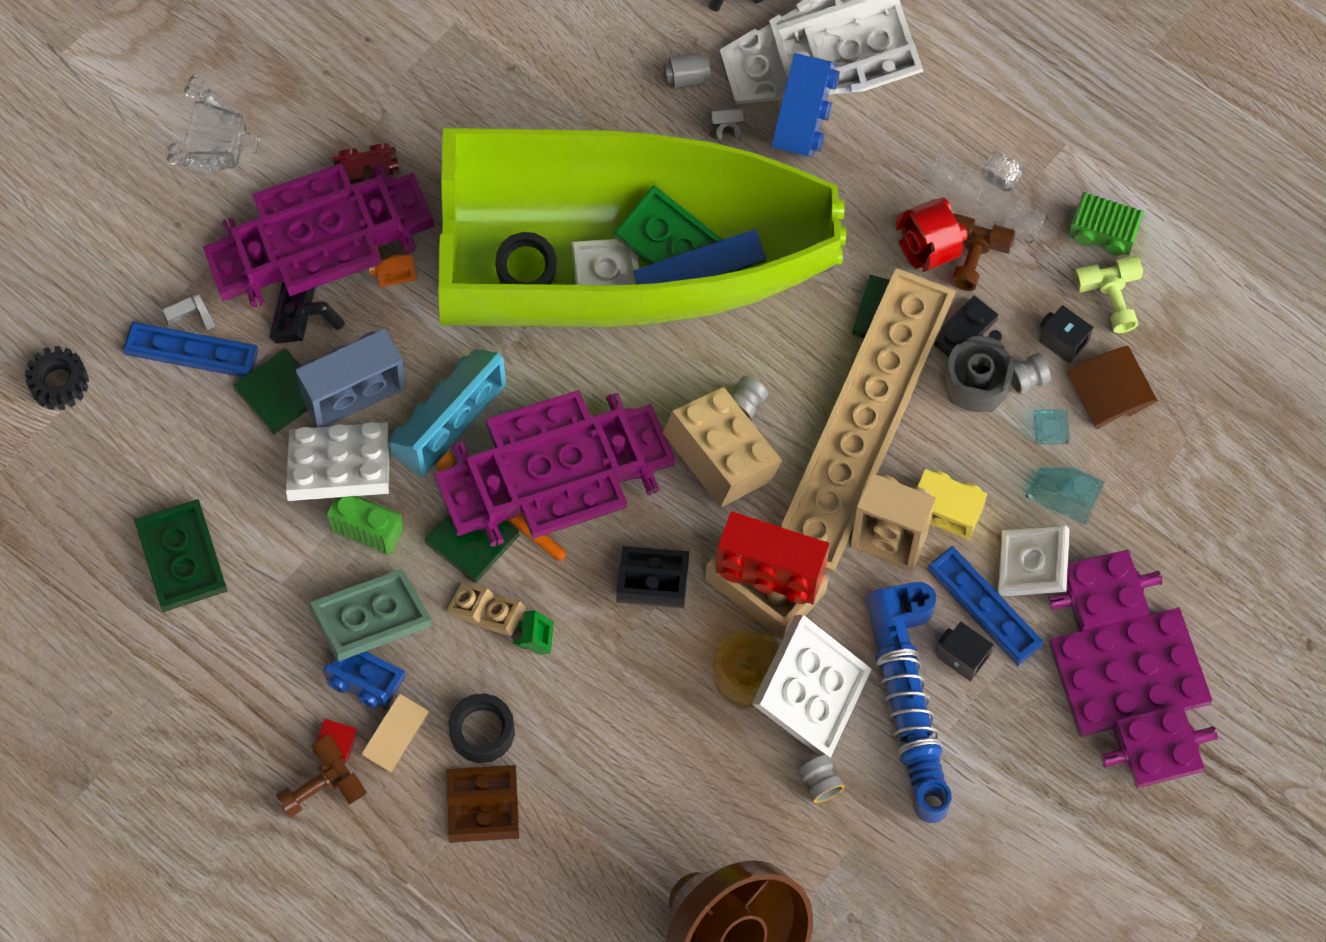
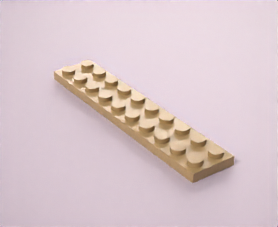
M899 268L894 270L781 524L782 528L830 543L825 572L834 575L853 532L857 506L872 473L877 475L956 293L953 289Z

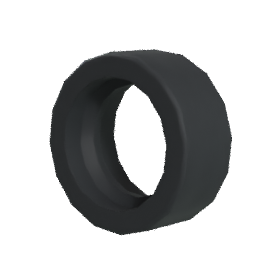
M520 232L513 234L502 242L496 253V273L501 284L551 285L556 276L557 267L554 248L546 238L536 233ZM523 246L539 250L545 260V270L537 280L528 283L514 279L507 268V260L510 254L515 249Z
M486 693L473 694L462 699L452 710L448 721L450 739L455 750L466 760L476 763L493 762L502 757L511 747L515 736L513 715L507 704L498 697ZM475 711H491L502 722L500 737L496 742L488 746L477 747L469 744L462 735L461 727L464 719Z

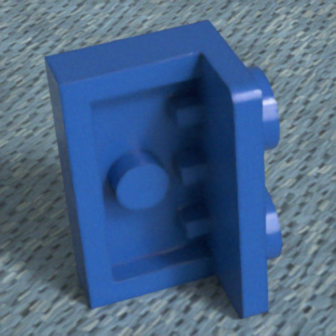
M368 652L360 653L339 662L335 658L332 665L326 664L323 669L325 678L328 681L327 684L332 689L340 693H345L347 690L357 695V699L370 708H375L377 705L385 710L406 676L404 670Z

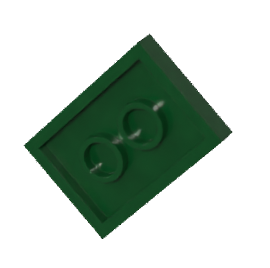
M199 499L134 519L162 612L228 592Z

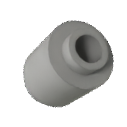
M699 53L669 57V64L664 65L666 83H672L673 88L703 84L704 80L711 79L707 55L700 56Z

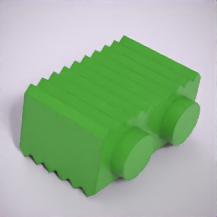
M1083 192L1068 236L1084 246L1094 244L1105 248L1112 255L1119 256L1125 254L1129 256L1144 211Z
M358 496L335 497L327 512L333 533L343 534L345 538L350 537V540L356 539L357 543L362 542V545L368 544L369 548L380 549L381 553L385 551L387 555L392 553L404 529L400 513Z

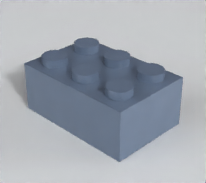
M385 328L378 332H369L363 335L360 340L348 346H338L330 354L317 360H308L295 370L300 397L316 427H327L406 390L403 359Z

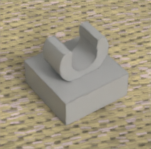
M743 109L709 112L710 124H719L715 131L717 139H723L722 130L726 126L732 127L734 138H739L740 128L735 122L744 121Z

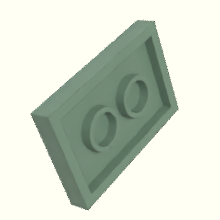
M403 569L309 602V610L337 662L431 627L432 619Z

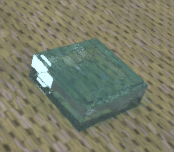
M1068 410L1034 411L1036 444H1069Z

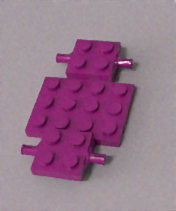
M343 163L252 194L260 218L236 226L233 218H228L231 228L228 227L227 221L224 219L221 224L226 236L217 242L203 246L222 302L242 294H247L250 305L256 308L255 297L258 300L259 306H262L264 303L259 289L284 280L289 296L380 265L382 263L375 245L381 246L395 240H400L405 253H410L407 243H409L412 252H414L417 246L412 235L435 227L415 174L411 173L400 178L388 179L384 166L378 165L381 175H379L375 166L372 169L374 178L351 186Z
M576 390L486 419V427L495 448L469 457L465 443L459 442V447L456 443L451 449L458 463L450 469L434 473V480L456 535L460 536L476 530H485L490 546L495 547L496 541L498 545L504 542L497 525L503 521L520 516V512H522L531 537L535 539L627 508V500L619 483L631 479H641L647 495H652V491L654 494L657 493L660 488L653 474L659 470L674 466L676 459L667 438L663 435V429L652 404L637 409H625L619 393H614L613 396L610 394L606 397L611 411L591 417L580 391Z
M1127 549L1068 564L1067 593L1049 596L1048 602L1051 605L1050 609L1052 611L1070 606L1080 632L1051 638L1049 646L1079 736L1083 737L1113 729L1119 750L1101 753L1103 767L1107 768L1124 763L1131 772L1136 789L1202 773L1205 767L1199 753V744L1218 740V735L1215 732L1216 728L1214 726L1195 731L1185 713L1188 710L1208 706L1213 700L1180 607L1148 615L1149 607L1144 596V588L1161 585L1163 583L1162 576H1160L1159 570L1140 575L1134 567L1129 550Z

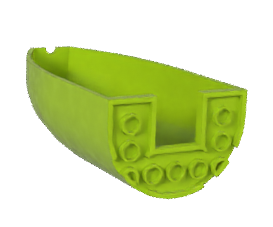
M443 128L441 174L442 234H440L438 285L441 326L614 328L655 325L702 318L757 303L797 286L835 265H842V246L846 245V226H841L840 219H844L845 206L844 199H838V186L765 156L713 142L650 133L611 130ZM655 185L723 240L756 229L767 259L766 262L740 271L710 277L653 284L575 285L571 242L616 239L613 236V232L650 188ZM520 232L536 233L546 238L554 248L557 258L556 276L551 285L501 284L496 273L495 261L496 253L502 242L511 235ZM523 246L515 249L510 254L507 260V268L514 279L528 283L537 280L545 270V260L539 250ZM638 256L639 268L649 265Z

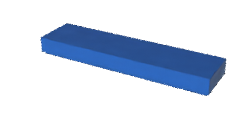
M754 229L633 271L636 284L672 282L740 271L766 262L767 258L757 231Z
M132 322L123 349L125 355L238 377H245L253 371L259 351L258 346L137 322Z
M953 545L927 566V571L1017 666L1043 646L1044 641Z

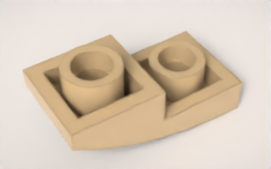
M461 582L447 612L479 627L512 636L526 607L519 600L494 595L486 587Z
M400 693L361 755L392 772L409 743L416 736L430 710Z

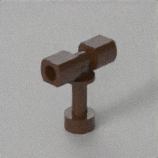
M954 213L957 222L962 223L966 228L967 240H965L964 244L969 251L964 265L955 268L951 282L958 289L973 291L980 277L978 272L975 271L980 255L988 253L989 249L1009 254L1014 241L1015 230L995 224L992 230L975 225L974 218Z
M330 734L312 745L323 763L317 767L321 774L293 792L289 787H286L276 794L290 817L303 810L300 805L301 802L326 786H329L332 791L338 787L349 805L367 794L354 772L351 774L340 758L343 754Z

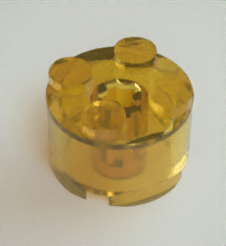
M741 629L726 636L717 649L714 661L715 685L722 697L737 708L748 709L755 707L752 705V702L779 648L778 643L770 635L763 632H752L749 629Z

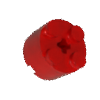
M945 197L932 199L897 215L896 231L901 229L903 239L898 241L904 256L913 268H923L922 272H926L961 256L963 241L967 240V231L962 223L957 222L951 211V205Z

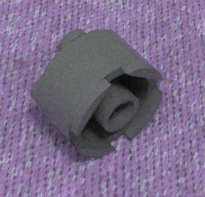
M974 336L953 348L948 359L944 381L947 397L951 403L968 411L992 412L1005 400L1014 373V361L1001 342L987 336Z

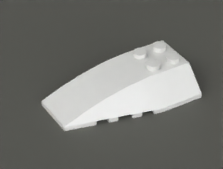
M803 0L796 4V9L782 17L780 14L769 20L770 24L758 31L754 29L720 49L736 104L783 100L794 53L837 64L835 70L840 71L839 81L836 90L830 89L829 95L862 92L924 72L900 0Z

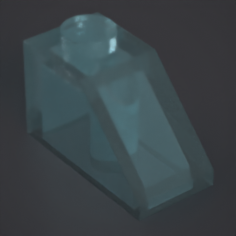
M1040 467L1025 497L1086 525L1105 482L1076 468Z

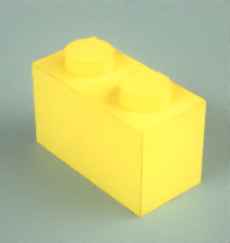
M925 469L918 487L925 489L931 496L936 497L930 525L970 540L985 506L988 493L983 492L981 488L974 484H963L952 480L944 472H932Z

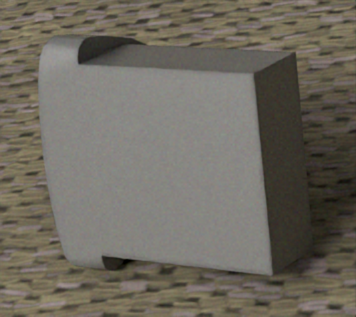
M200 293L162 309L168 326L198 313L207 331L216 327Z

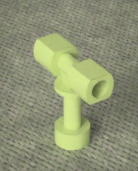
M1138 255L1117 259L1115 266L1099 269L1098 264L1075 269L1074 279L1079 293L1100 288L1101 293L1109 295L1114 314L1110 317V322L1115 333H1125L1138 326L1139 323L1135 311L1126 308L1121 289L1125 287V282L1142 278L1143 268Z

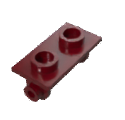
M388 143L371 145L370 151L358 153L357 148L338 151L339 156L333 157L334 164L343 163L349 181L366 179L364 167L370 166L372 178L374 177L372 169L375 166L379 175H381L378 165L384 166L387 175H394L393 171H399L397 158L391 159L390 156L391 154H396V148H389Z

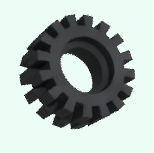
M55 346V352L52 353L49 347L43 349L45 352L44 356L37 352L34 355L36 362L31 360L28 362L29 370H25V376L27 378V386L33 398L38 401V404L42 407L46 404L50 410H54L55 405L58 406L59 410H65V403L69 402L70 406L73 407L76 405L74 398L81 401L84 397L82 391L87 392L88 390L87 382H89V377L79 355L76 352L73 354L69 348H65L63 352L60 346ZM63 369L69 373L68 381L59 387H49L45 384L47 375L55 370Z

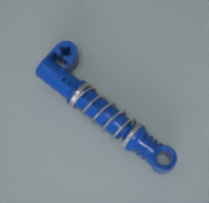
M913 582L874 590L865 596V601L878 650L875 656V663L877 668L882 670L884 674V679L880 683L887 686L889 696L885 698V701L891 703L893 710L889 718L895 720L897 731L893 735L899 737L901 742L906 743L897 752L901 763L905 764L907 770H909L908 775L911 778L910 783L913 786L912 791L915 799L914 810L922 821L937 823L946 817L952 795L949 786L946 785L944 780L945 777L940 763V756L943 752L941 741L937 739L939 733L931 726L935 717L932 712L927 710L930 697L923 693L922 690L926 681L918 674L922 665L918 661V651L916 646L911 644L907 630L910 627L926 624L932 618L936 604V593L929 584ZM900 600H904L906 609H909L908 613H903ZM934 731L936 735L935 738H929ZM935 796L942 804L932 807L925 802L924 798Z

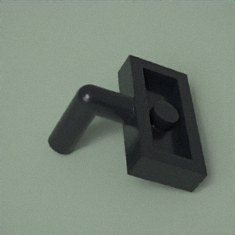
M282 282L269 338L275 344L303 341L308 318L312 315H321L335 330L341 329L345 321L327 302H312L315 288L289 296L285 282Z
M974 295L941 327L934 346L949 357L956 345H960L968 341V338L974 336H984L983 334L997 321L999 314ZM992 330L988 337L1001 342L1002 334L998 330Z

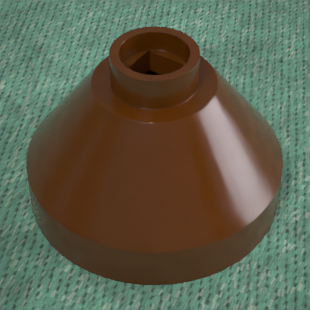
M757 860L742 861L704 873H690L675 884L669 897L671 910L665 942H810L813 911L806 892L780 868L768 862Z

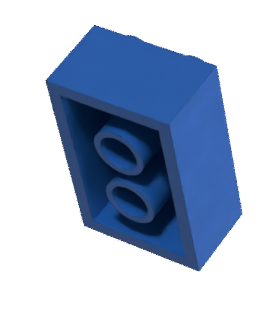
M794 53L771 147L813 157L815 151H821L825 133L820 132L822 121L829 120L832 109V102L828 101L830 89L836 90L840 71L835 70L837 64Z

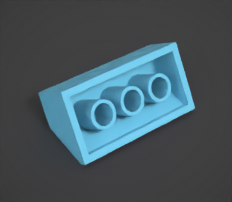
M474 349L468 357L463 356L455 365L454 372L447 380L442 379L436 385L433 395L427 402L420 403L414 409L412 418L404 427L399 426L393 432L389 442L392 456L423 478L506 386L503 356L497 352Z

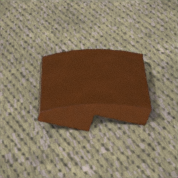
M1128 345L1096 356L1066 371L1097 429L1125 414L1130 417L1158 402Z
M516 765L447 769L449 843L519 839Z

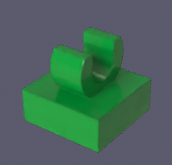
M536 610L524 612L523 620H520L516 626L517 629L522 631V637L514 639L513 644L521 649L529 648L539 655L550 654L554 621Z

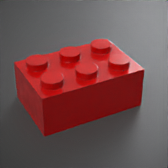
M731 511L717 546L716 573L721 574V577L729 582L739 583L742 581L753 585L760 592L767 594L775 592L786 596L793 603L805 604L806 602L813 605L826 571L830 543Z

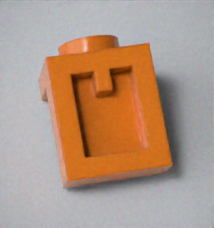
M400 254L393 255L388 259L381 260L382 264L369 268L370 276H377L379 287L417 280L412 254L406 256Z

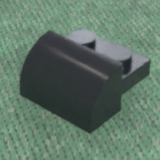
M623 546L621 564L619 565L616 603L684 608L690 551Z

